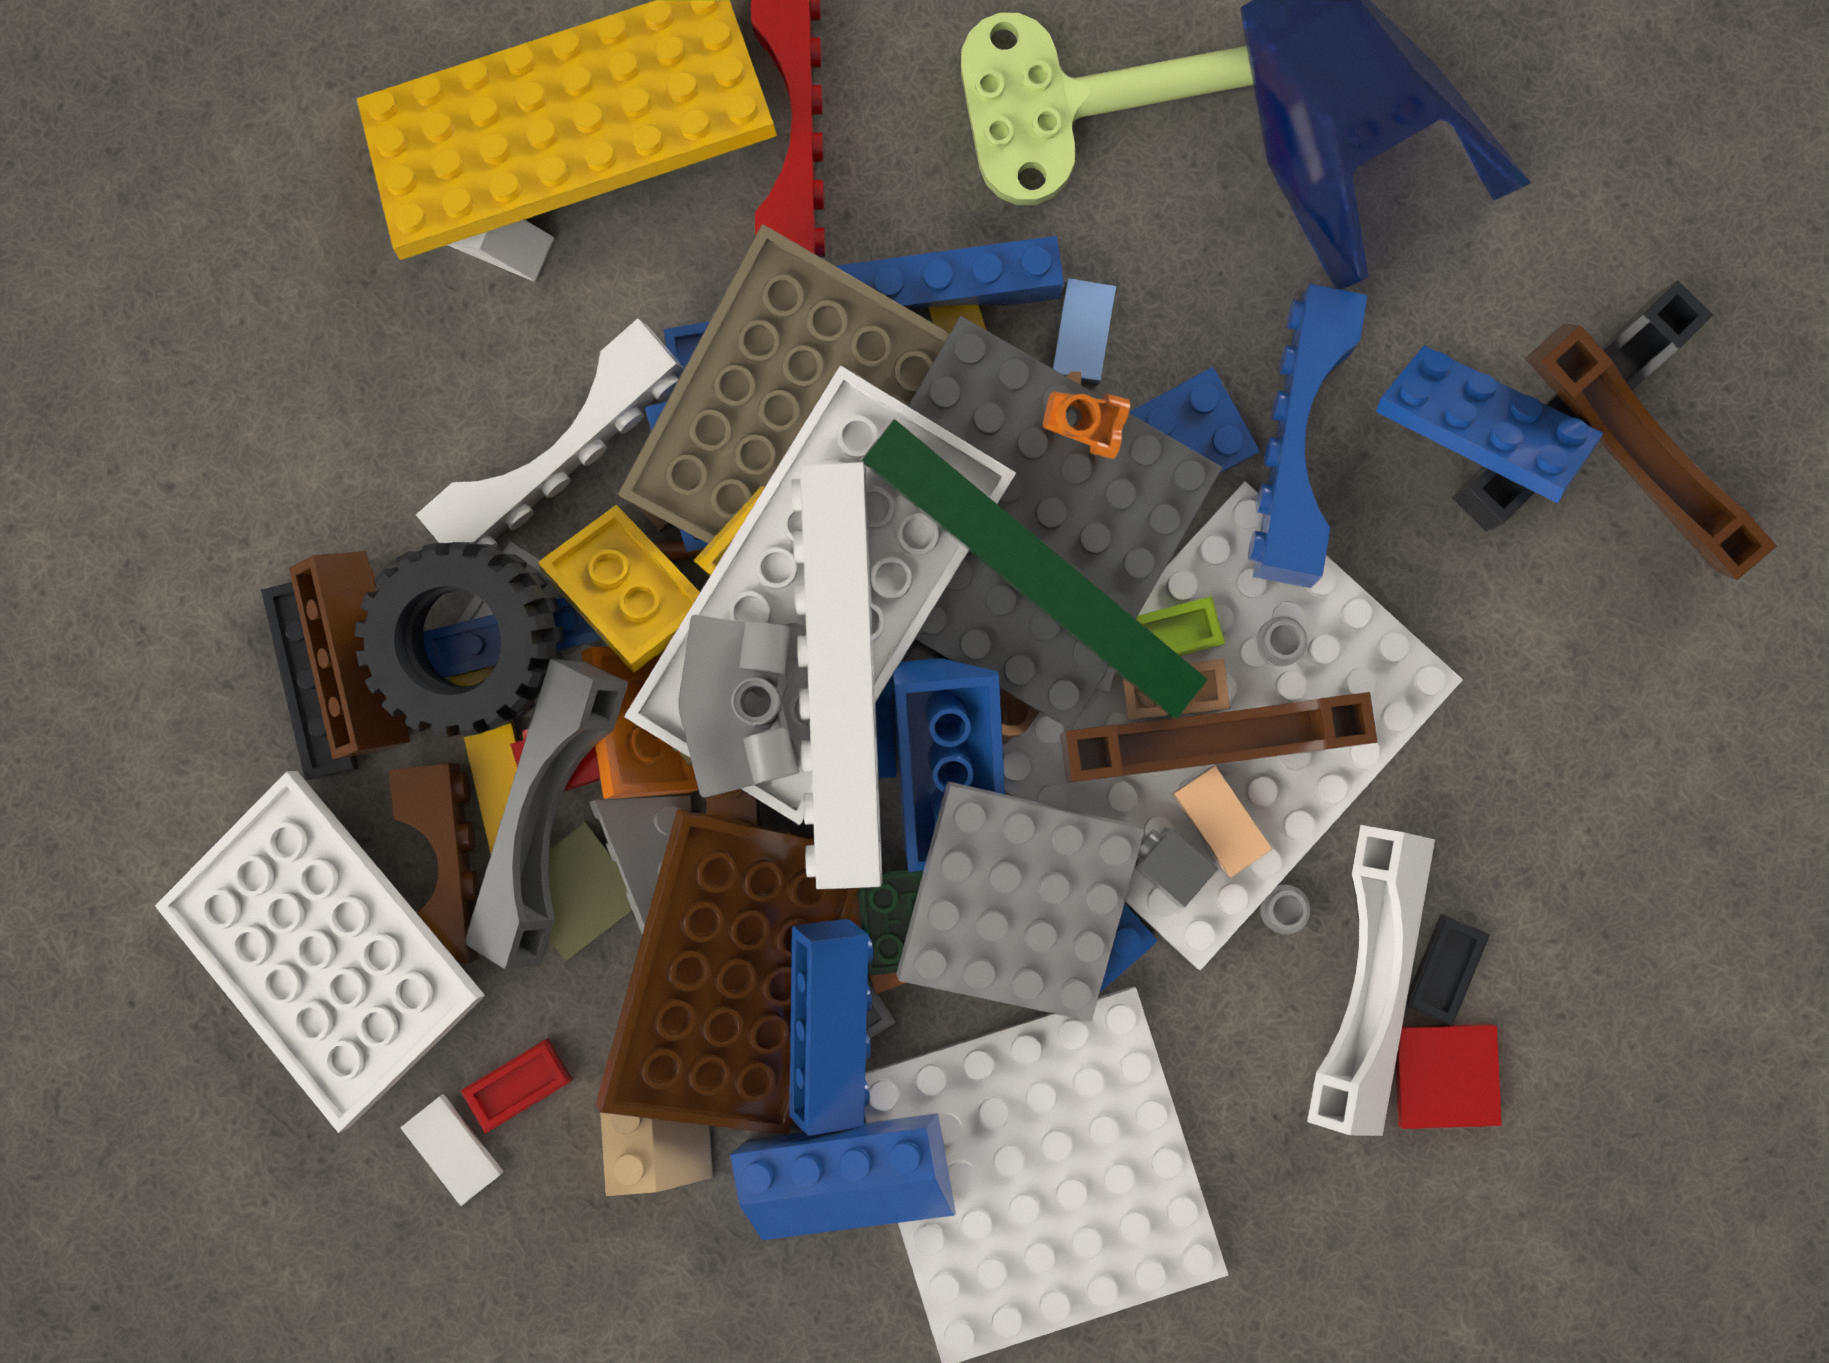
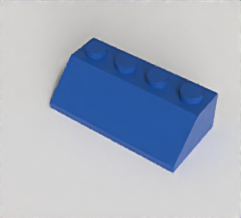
M943 658L900 662L892 675L903 839L908 872L924 870L947 781L1005 794L998 671Z
M938 1113L864 1123L863 1127L808 1136L805 1132H798L789 1135L749 1139L730 1154L739 1205L762 1240L948 1217L956 1214Z

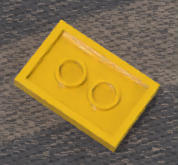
M617 505L537 562L541 573L633 673L667 648L700 594V591Z

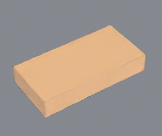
M1212 766L1172 793L1227 877L1234 876L1272 850L1216 766Z

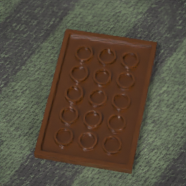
M677 809L595 1105L601 1113L789 1135L793 1121L789 1116L792 926L843 919L850 920L859 889H816V877H807L805 860L806 845H815L814 836Z

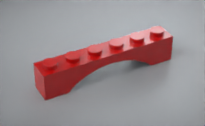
M751 0V22L755 39L769 54L781 74L790 98L792 111L790 144L784 165L770 194L755 211V236L761 225L764 224L819 257H826L825 227L816 228V210H825L824 180H815V162H824L823 132H814V115H823L822 85H813V68H822L821 37H812V21H821V0Z

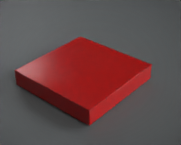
M1497 1025L1402 1026L1395 1063L1398 1126L1402 1129L1502 1126Z

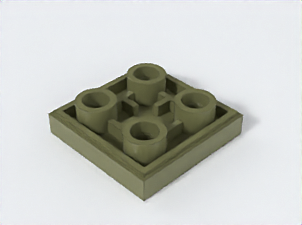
M589 822L583 823L549 849V887L555 915L549 940L563 959L568 961L630 914L632 908L626 896L627 888L617 863L612 861L606 844Z

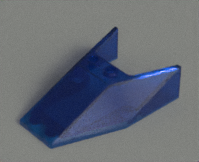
M1252 0L1240 8L1267 163L1326 274L1336 289H1344L1369 277L1353 185L1355 170L1360 165L1438 121H1446L1454 127L1493 201L1531 183L1439 67L1370 0Z

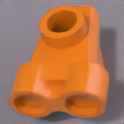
M1053 391L1048 399L1042 426L1044 429L1089 445L1091 454L1114 459L1121 446L1122 429L1129 414L1130 400L1111 394H1105L1103 399H1096L1086 394L1073 395ZM1068 407L1072 408L1077 415L1073 426H1070L1066 419Z

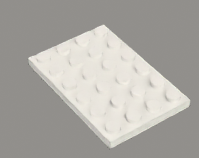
M287 771L155 905L338 1133L349 1129L485 997V994L298 771Z

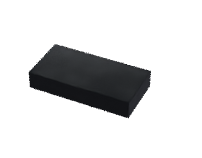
M1440 914L1408 992L1406 1006L1453 1026L1490 934Z

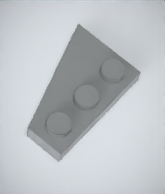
M690 795L606 799L589 802L595 819L599 818L608 841L606 846L612 861L617 863L627 888L626 896L642 934L677 809L691 811Z

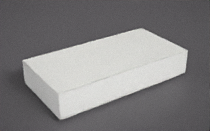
M444 1094L400 1127L460 1206L504 1172Z

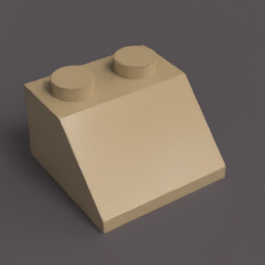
M600 1112L606 1196L655 1193L714 1177L710 1126Z

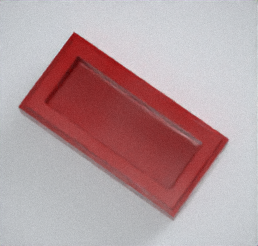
M547 1038L461 1090V1093L486 1134L567 1085L573 1079L550 1039Z

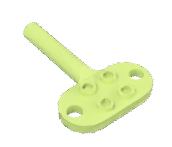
M997 13L982 19L968 33L961 49V78L979 169L986 185L999 198L1015 205H1038L1053 199L1067 185L1074 168L1075 141L1072 125L1077 119L1256 85L1259 80V64L1256 50L1253 45H1247L1073 78L1065 75L1061 70L1049 32L1037 20L1020 13ZM1008 30L1016 36L1017 43L1008 50H1001L992 44L990 38L996 31ZM1027 168H1034L1043 174L1045 183L1036 190H1028L1019 183L1018 175Z

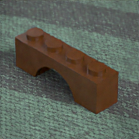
M451 763L389 770L393 820L403 822L419 830L431 843L438 861V879L434 892L428 902L416 913L459 964L479 959L478 952L464 944L474 912L473 901L478 899L480 893L478 874L476 871H470L468 851H474L475 832L472 822H465L463 802H469L470 800L468 775L466 772L460 773V764Z

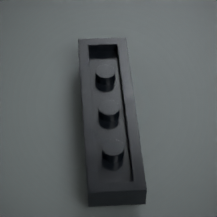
M292 582L261 589L304 780L312 781L359 769L356 756L332 760Z

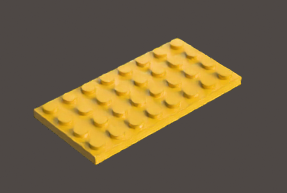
M655 0L356 98L392 247L400 260L777 136L730 0Z

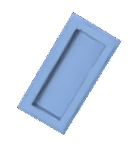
M1068 278L1053 363L1054 370L1064 376H1067L1071 371L1081 372V381L1095 384L1100 383L1116 286Z

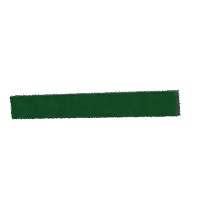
M891 420L860 459V462H863L878 477L1171 718L1178 719L1208 680L897 420Z

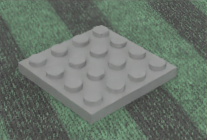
M947 781L896 973L898 980L1092 1021L1145 830L1140 825Z

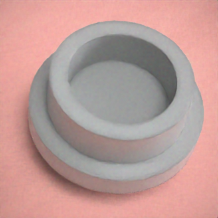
M1286 616L1274 617L1265 622L1259 629L1256 638L1257 649L1262 658L1268 663L1275 666H1288L1297 662L1304 655L1307 648V635L1302 625L1295 619Z
M1286 884L1277 885L1260 904V915L1265 925L1274 932L1292 934L1301 930L1306 925L1310 917V903L1307 896L1299 888Z

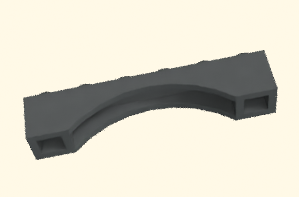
M550 659L464 942L465 945L504 969L538 966L542 963L555 921L550 897L548 859L550 836L556 810L566 784L581 760L600 740L614 731L629 683L587 662Z

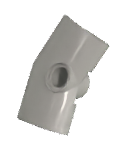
M700 615L691 616L679 694V714L699 793L702 797H709L800 773L783 709L782 697L791 627L764 622L746 621L744 623ZM755 688L765 689L771 697L769 710L760 717L750 716L744 705L746 695Z

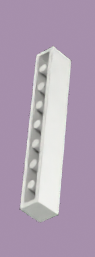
M863 462L800 465V479L791 480L793 511H802V531L793 532L795 563H804V583L795 585V603L797 615H806V636L797 637V655L799 667H808V688H800L799 706L801 720L810 719V740H802L801 758L803 772H812L813 792L804 793L803 809L805 824H814L815 845H806L805 860L807 877H816V889L880 887L883 883L866 469Z

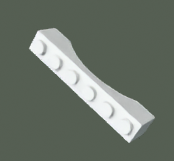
M637 318L600 351L596 377L586 403L571 427L550 449L529 464L505 475L480 481L452 482L420 510L416 516L439 543L473 542L497 546L498 543L495 539L508 528L515 530L527 522L534 514L531 508L545 495L547 498H551L561 492L570 482L568 475L579 465L587 466L601 457L607 449L604 443L618 431L626 433L635 427L644 417L642 413L644 407L648 406L654 399L662 401L670 396L684 367L650 327Z
M1360 825L1352 870L1359 912V951L1356 975L1350 1001L1340 1030L1329 1053L1316 1072L1307 1120L1309 1123L1347 1135L1383 1136L1435 839Z

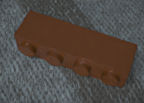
M367 552L312 555L289 568L332 760L383 752L409 743V726H406L405 723L407 716L401 714L393 717L382 707L387 697L383 692L371 693L365 682L366 679L372 677L369 666L359 667L356 655L357 651L365 650L364 637H355L356 621L366 620L368 611L362 609L360 605L366 592H376L375 574L369 565Z

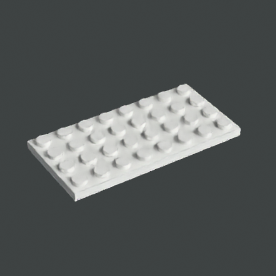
M841 365L624 716L690 757L679 714V694L691 616L700 615L744 623L746 621L764 622L791 627L782 697L783 709L800 773L741 789L799 825L804 820V793H813L812 772H803L801 758L802 740H810V719L801 720L799 706L800 688H808V667H799L797 655V637L806 636V615H797L795 585L804 583V563H795L793 532L802 531V511H793L791 480L800 479V465L860 462V459L891 420L895 419L997 504L1016 475V472ZM865 466L876 703L969 551ZM755 688L746 695L744 705L747 713L752 717H760L769 710L771 697L768 691L763 688Z

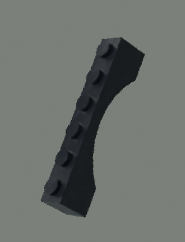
M1677 280L1654 295L1602 347V350L1615 363L1623 379L1633 391L1652 372L1677 352L1713 314ZM1557 394L1545 404L1572 418H1577ZM1482 466L1451 498L1485 531H1489L1504 524L1535 492Z

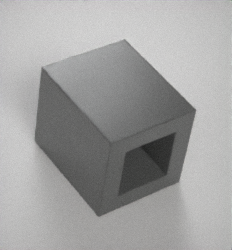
M1164 828L1160 834L1155 829L1151 830L1141 842L1138 852L1140 857L1136 860L1134 867L1170 900L1181 907H1186L1218 870L1216 866L1173 828Z

